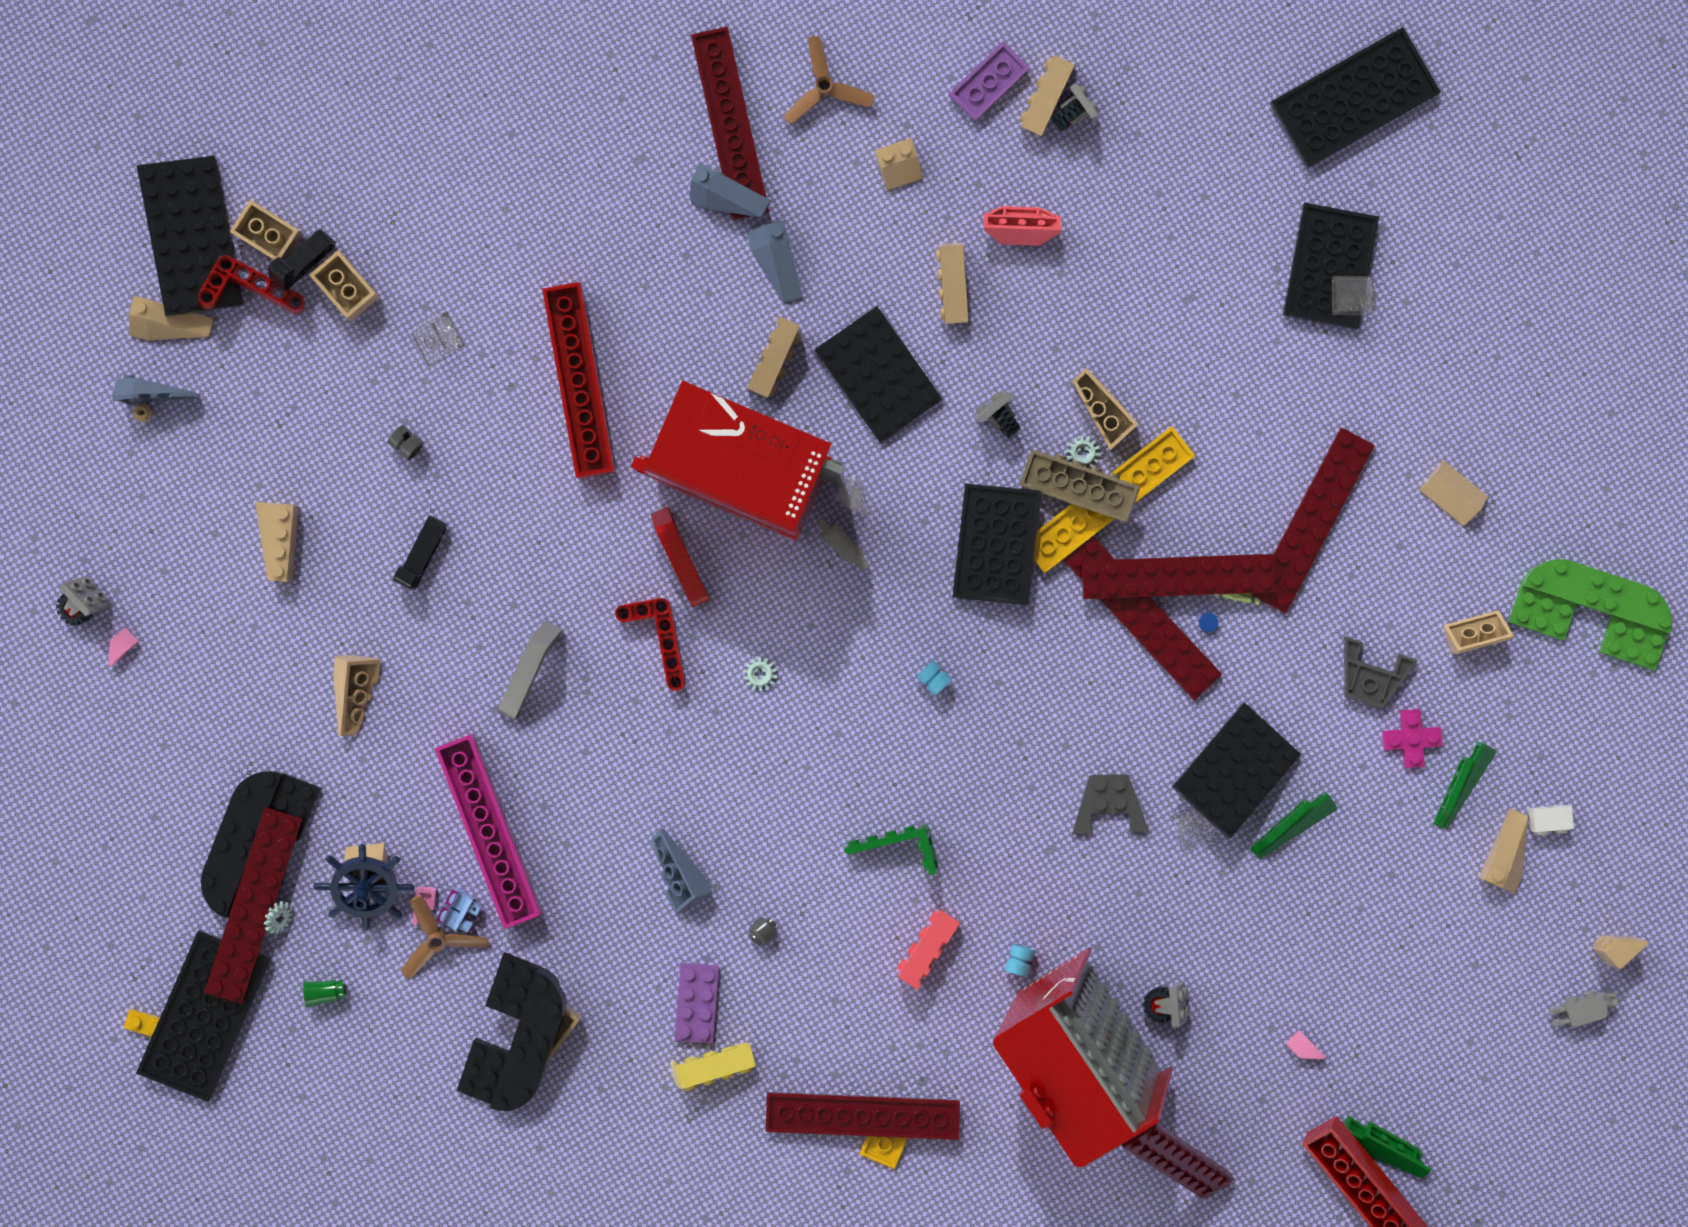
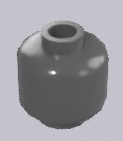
M759 917L749 927L750 934L748 936L758 946H765L777 935L776 923L769 917L767 919Z

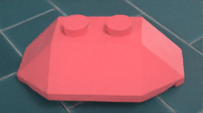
M1001 206L989 213H984V231L1003 245L1040 246L1061 233V217L1040 207Z

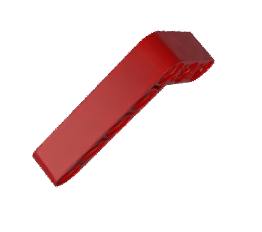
M223 255L217 260L198 294L201 307L212 309L216 306L231 280L293 314H300L305 308V300L301 294L292 289L283 291L268 276L227 255ZM228 262L232 266L230 269L224 270L221 268V265ZM241 272H247L249 274V277L247 279H241L239 278V274ZM214 279H220L222 280V284L220 286H214L212 285V281ZM259 281H263L267 285L265 288L260 289L256 287V284ZM279 290L284 293V296L281 298H276L273 295L275 291ZM205 295L213 297L209 303L203 302L202 298ZM299 300L302 304L299 307H293L291 302Z
M667 506L650 514L656 533L692 608L709 601V596L682 541L669 507Z
M657 598L618 606L615 610V617L621 622H632L655 617L667 686L673 691L681 690L685 685V677L670 602L664 598ZM661 601L667 604V609L664 612H659L657 609V605ZM641 605L648 607V613L644 616H641L638 612ZM624 608L629 611V616L626 619H622L619 615L620 611ZM664 620H668L671 624L670 629L667 631H663L660 627L661 622ZM667 639H672L674 642V647L671 650H667L664 647V642ZM670 658H675L678 662L677 667L674 669L669 668L667 665ZM673 677H679L681 680V685L677 688L671 685Z

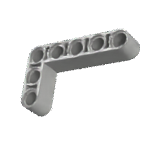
M545 620L532 635L499 706V713L513 720L517 719L545 656L556 644L563 629Z

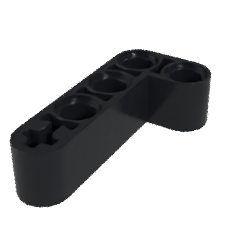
M322 229L317 230L285 260L277 257L272 261L268 268L269 279L283 291L289 290L333 250L336 241Z
M431 515L427 518L404 565L399 566L395 572L394 582L410 590L417 588L447 529V523Z

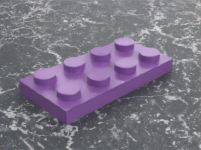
M1003 41L948 96L976 122L1029 71L1030 67Z
M681 962L675 1041L713 1044L719 965Z

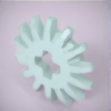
M1083 435L1080 436V441L1074 438L1075 444L1073 445L1070 442L1068 444L1072 449H1066V452L1071 453L1067 460L1072 458L1073 461L1077 460L1085 463L1084 467L1087 464L1091 467L1093 466L1092 461L1096 463L1099 461L1095 459V456H1100V453H1096V450L1100 449V447H1094L1093 444L1096 441L1093 440L1090 443L1089 436H1087L1086 440H1083ZM1082 447L1089 452L1085 455V458L1078 455Z
M758 657V662H755L754 658H752V665L746 663L749 669H743V672L748 673V676L743 677V679H749L746 685L749 686L752 683L753 690H755L756 686H759V691H762V686H765L768 690V683L775 684L771 679H777V676L773 675L777 668L771 669L774 663L771 662L768 665V658H765L764 662H761V657ZM759 668H762V672H766V676H763L761 680L758 679V676H755V672H758Z
M280 901L279 906L275 903L274 908H270L269 914L265 915L267 921L264 922V925H268L265 929L266 931L270 930V934L274 933L277 935L279 931L281 933L284 931V926L286 928L289 927L287 921H292L288 917L293 915V911H291L292 906H289L288 902L284 904L283 901ZM280 915L283 916V918L280 919L278 923V921H276V918H278Z

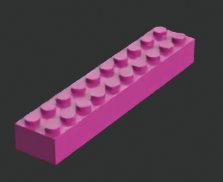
M470 734L434 748L503 928L506 929L540 916L543 913L475 735Z

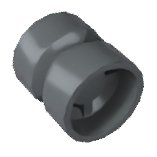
M405 425L398 427L387 441L393 449L400 450L399 454L407 461L417 455L424 445V442L416 435L412 436V431Z

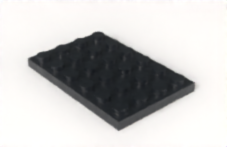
M1303 203L1282 316L1355 330L1359 329L1379 216Z
M878 306L815 349V352L879 443L888 439L943 400Z
M965 483L953 598L1029 606L1042 495L1041 490Z
M1244 702L1171 787L1226 838L1231 839L1301 753Z

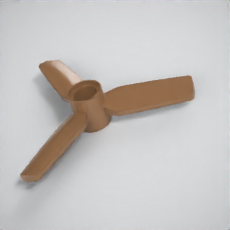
M809 37L808 45L812 68L817 78L816 88L806 92L784 114V119L788 123L793 124L815 106L821 97H828L830 95L838 100L870 108L874 101L873 94L843 83L833 84L832 79L828 77L829 69L820 37ZM822 83H827L830 86L827 90L819 88Z
M419 895L411 899L412 909L423 932L428 935V940L419 945L401 968V972L406 977L412 978L434 955V952L441 951L445 945L467 948L488 947L489 939L485 937L460 934L445 935V930L438 927V922L423 896Z

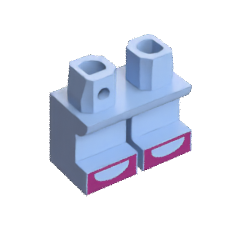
M454 887L436 920L438 923L445 924L455 931L460 929L461 931L469 932L474 922L465 917L468 912L477 917L482 906L474 901L476 898Z

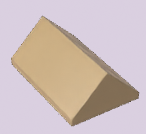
M1444 460L1419 489L1462 526L1481 511L1488 498L1486 494Z
M1499 610L1443 625L1451 654H1459L1514 638Z

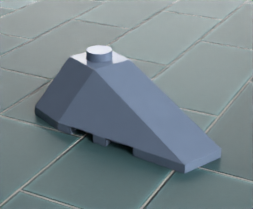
M699 163L691 179L689 200L705 209L762 218L771 200L702 163Z
M784 220L766 224L747 233L753 255L784 303L803 298Z
M124 375L123 379H117L112 394V400L122 404L201 398L200 394L135 378V375Z
M664 829L651 838L657 861L662 864V879H666L668 890H666V894L676 914L700 902L712 893L704 874Z

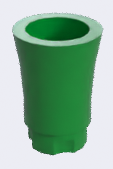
M344 980L304 981L303 996L306 1008L338 1001V999H345L346 988Z

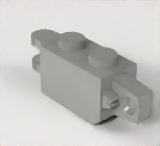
M820 518L816 525L823 530L820 533L822 539L849 565L853 562L859 569L866 570L869 567V562L861 554L863 550L837 524L831 522L828 525Z
M1592 990L1583 993L1584 996L1578 998L1577 996L1566 998L1565 1002L1560 1003V1006L1549 1009V1014L1551 1015L1561 1012L1564 1015L1562 1018L1553 1020V1026L1566 1024L1575 1028L1606 1018L1608 1009L1619 1005L1616 993L1600 994Z

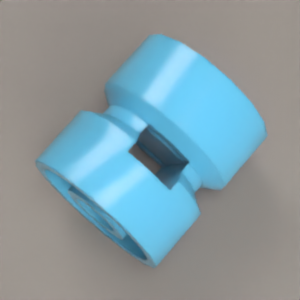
M935 660L931 661L916 676L921 683L928 684L927 689L934 696L952 680L945 671L940 672V667Z
M1013 943L1010 950L1012 958L1007 960L1005 970L1016 975L1028 977L1031 970L1029 963L1034 960L1036 951Z

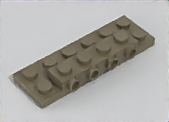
M1033 449L1031 450L1019 484L1020 486L1031 490H1041L1045 495L1128 523L1141 486L1121 480V475L1109 472V475L1103 474V469L1091 466V469L1084 467L1085 463L1074 460L1073 463L1066 461L1067 457L1057 453L1054 457Z

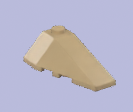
M134 296L129 312L130 336L147 341L210 337L214 318L197 313L165 317L162 303Z
M356 655L335 656L333 677L339 736L358 734L365 716L364 709L367 701H370L372 697L370 693L374 683L377 684L379 679L381 659Z
M1509 808L1479 876L1480 879L1515 894L1523 875L1528 823L1527 815Z

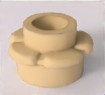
M145 403L142 405L138 404L134 407L133 416L140 422H146L151 418L152 410Z

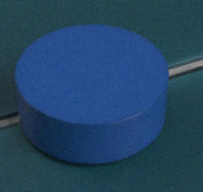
M1204 613L1200 616L1198 625L1205 632L1214 631L1218 626V618L1213 613Z

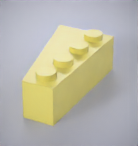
M747 1042L722 1048L720 1053H717V1051L704 1053L702 1055L703 1058L698 1056L688 1057L681 1064H677V1061L670 1062L675 1085L685 1089V1091L695 1089L697 1084H712L715 1082L714 1079L720 1077L722 1080L731 1078L733 1073L740 1072V1074L748 1073L751 1071V1068L756 1067L751 1046Z

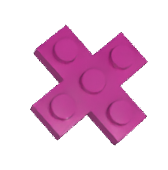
M1421 709L1400 710L1401 730L1382 731L1383 750L1402 749L1404 768L1425 767L1423 748L1442 746L1441 727L1422 728Z

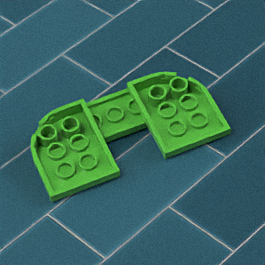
M1564 559L1545 561L1530 569L1524 576L1519 586L1508 623L1559 640H1565L1576 604L1610 615L1599 653L1651 670L1657 669L1667 634L1671 633L1672 615L1666 600L1656 590L1649 586Z

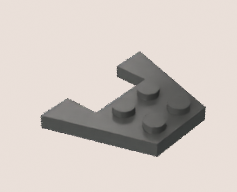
M1344 636V697L1383 709L1418 660L1398 654L1393 672L1357 661L1363 642Z
M1128 774L1089 775L1072 834L1092 833L1091 814L1129 813V832L1149 831Z

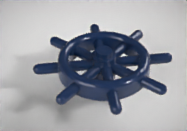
M364 844L358 846L359 857L346 860L342 864L333 856H326V862L336 869L331 883H315L313 888L315 890L330 891L331 897L337 906L329 912V917L334 918L344 911L349 915L362 918V927L365 930L370 928L371 917L379 916L386 911L397 919L402 917V912L393 906L397 891L412 892L415 890V886L413 884H398L396 875L392 870L400 862L398 856H394L385 864L378 859L367 857ZM359 869L360 877H357L351 871ZM367 870L374 871L375 873L369 877ZM343 876H345V877H346L348 880H350L352 883H339V882H340L341 878H342ZM383 877L387 884H378L376 882ZM341 891L353 892L347 897H345ZM376 891H389V894L384 899ZM371 897L377 904L369 905V898Z

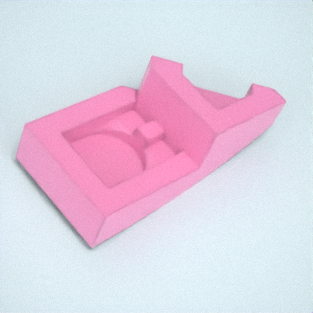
M126 627L110 640L108 663L110 668L121 660L125 653L138 644V640Z
M418 886L416 888V896L422 895L432 911L436 906L437 888ZM413 912V925H416L419 922Z
M1300 1030L1285 1043L1301 1059L1324 1060L1326 1058Z

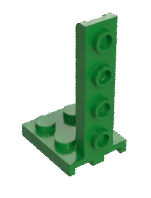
M914 825L903 828V832L896 833V830L885 832V836L879 838L877 835L866 837L867 841L859 842V839L849 841L848 845L844 847L845 853L849 855L919 837L920 839L917 841L920 853H924L925 857L922 860L924 870L928 871L929 875L937 874L940 869L928 825L915 828Z

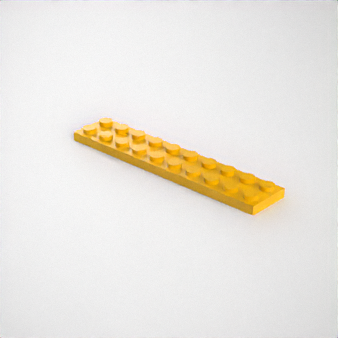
M1171 426L1112 473L1121 475V480L1141 486L1135 501L1136 503L1194 458L1195 454L1173 426ZM1074 504L1069 505L1038 529L1034 562L1043 573H1046L1115 518Z

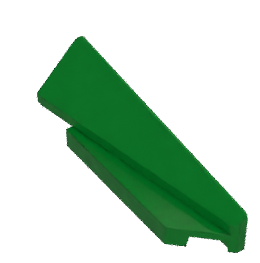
M1477 742L1470 758L1462 756L1434 819V825L1443 829L1449 828L1495 756V749L1482 742Z
M1326 792L1321 793L1311 803L1303 799L1254 843L1250 850L1259 859H1262L1336 811V804Z
M1348 1115L1343 1124L1371 1157L1419 1178H1424L1431 1172V1168L1424 1165L1421 1159L1423 1154L1419 1148L1370 1121L1363 1126Z

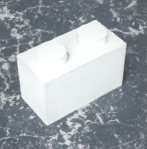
M1570 805L1528 808L1529 828L1531 832H1536L1537 835H1549L1548 831H1556V834L1568 833V829H1574L1572 806Z

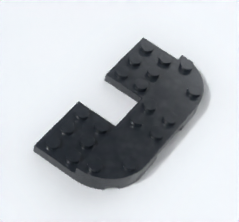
M263 771L252 774L236 787L201 875L203 897L215 913L224 918H229L264 808L268 807L303 818L296 841H300L321 789L320 786L283 772ZM284 876L281 888L283 886L286 876Z
M504 952L485 1006L519 1019L510 1050L476 1037L473 1040L456 1091L491 1104V1109L499 1111L518 1109L531 1100L542 1082L552 1047L560 1031L567 1008L566 994L559 985L560 981L553 973L539 965Z

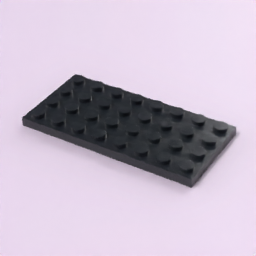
M1401 27L1272 100L1270 105L1308 169L1434 98L1441 91L1404 27Z
M215 155L136 165L165 317L244 306L240 285L231 280L214 308L204 309L198 300L199 291L217 260L223 255L235 259ZM225 262L221 265V268L228 270L232 265ZM214 279L212 281V285L214 286H220L222 284V280L220 279ZM205 295L202 301L209 303L213 297Z
M199 929L136 1074L209 1102L271 958L262 954L258 955L242 1004L204 993L222 938Z

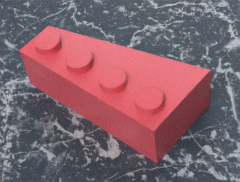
M939 909L938 912L934 910L929 918L930 924L927 928L924 926L918 934L920 939L916 944L913 942L908 949L909 955L907 959H902L897 966V969H899L897 972L898 977L917 990L922 985L919 981L922 977L924 978L928 975L932 967L931 963L938 959L943 950V945L948 943L960 924L957 919L942 909Z

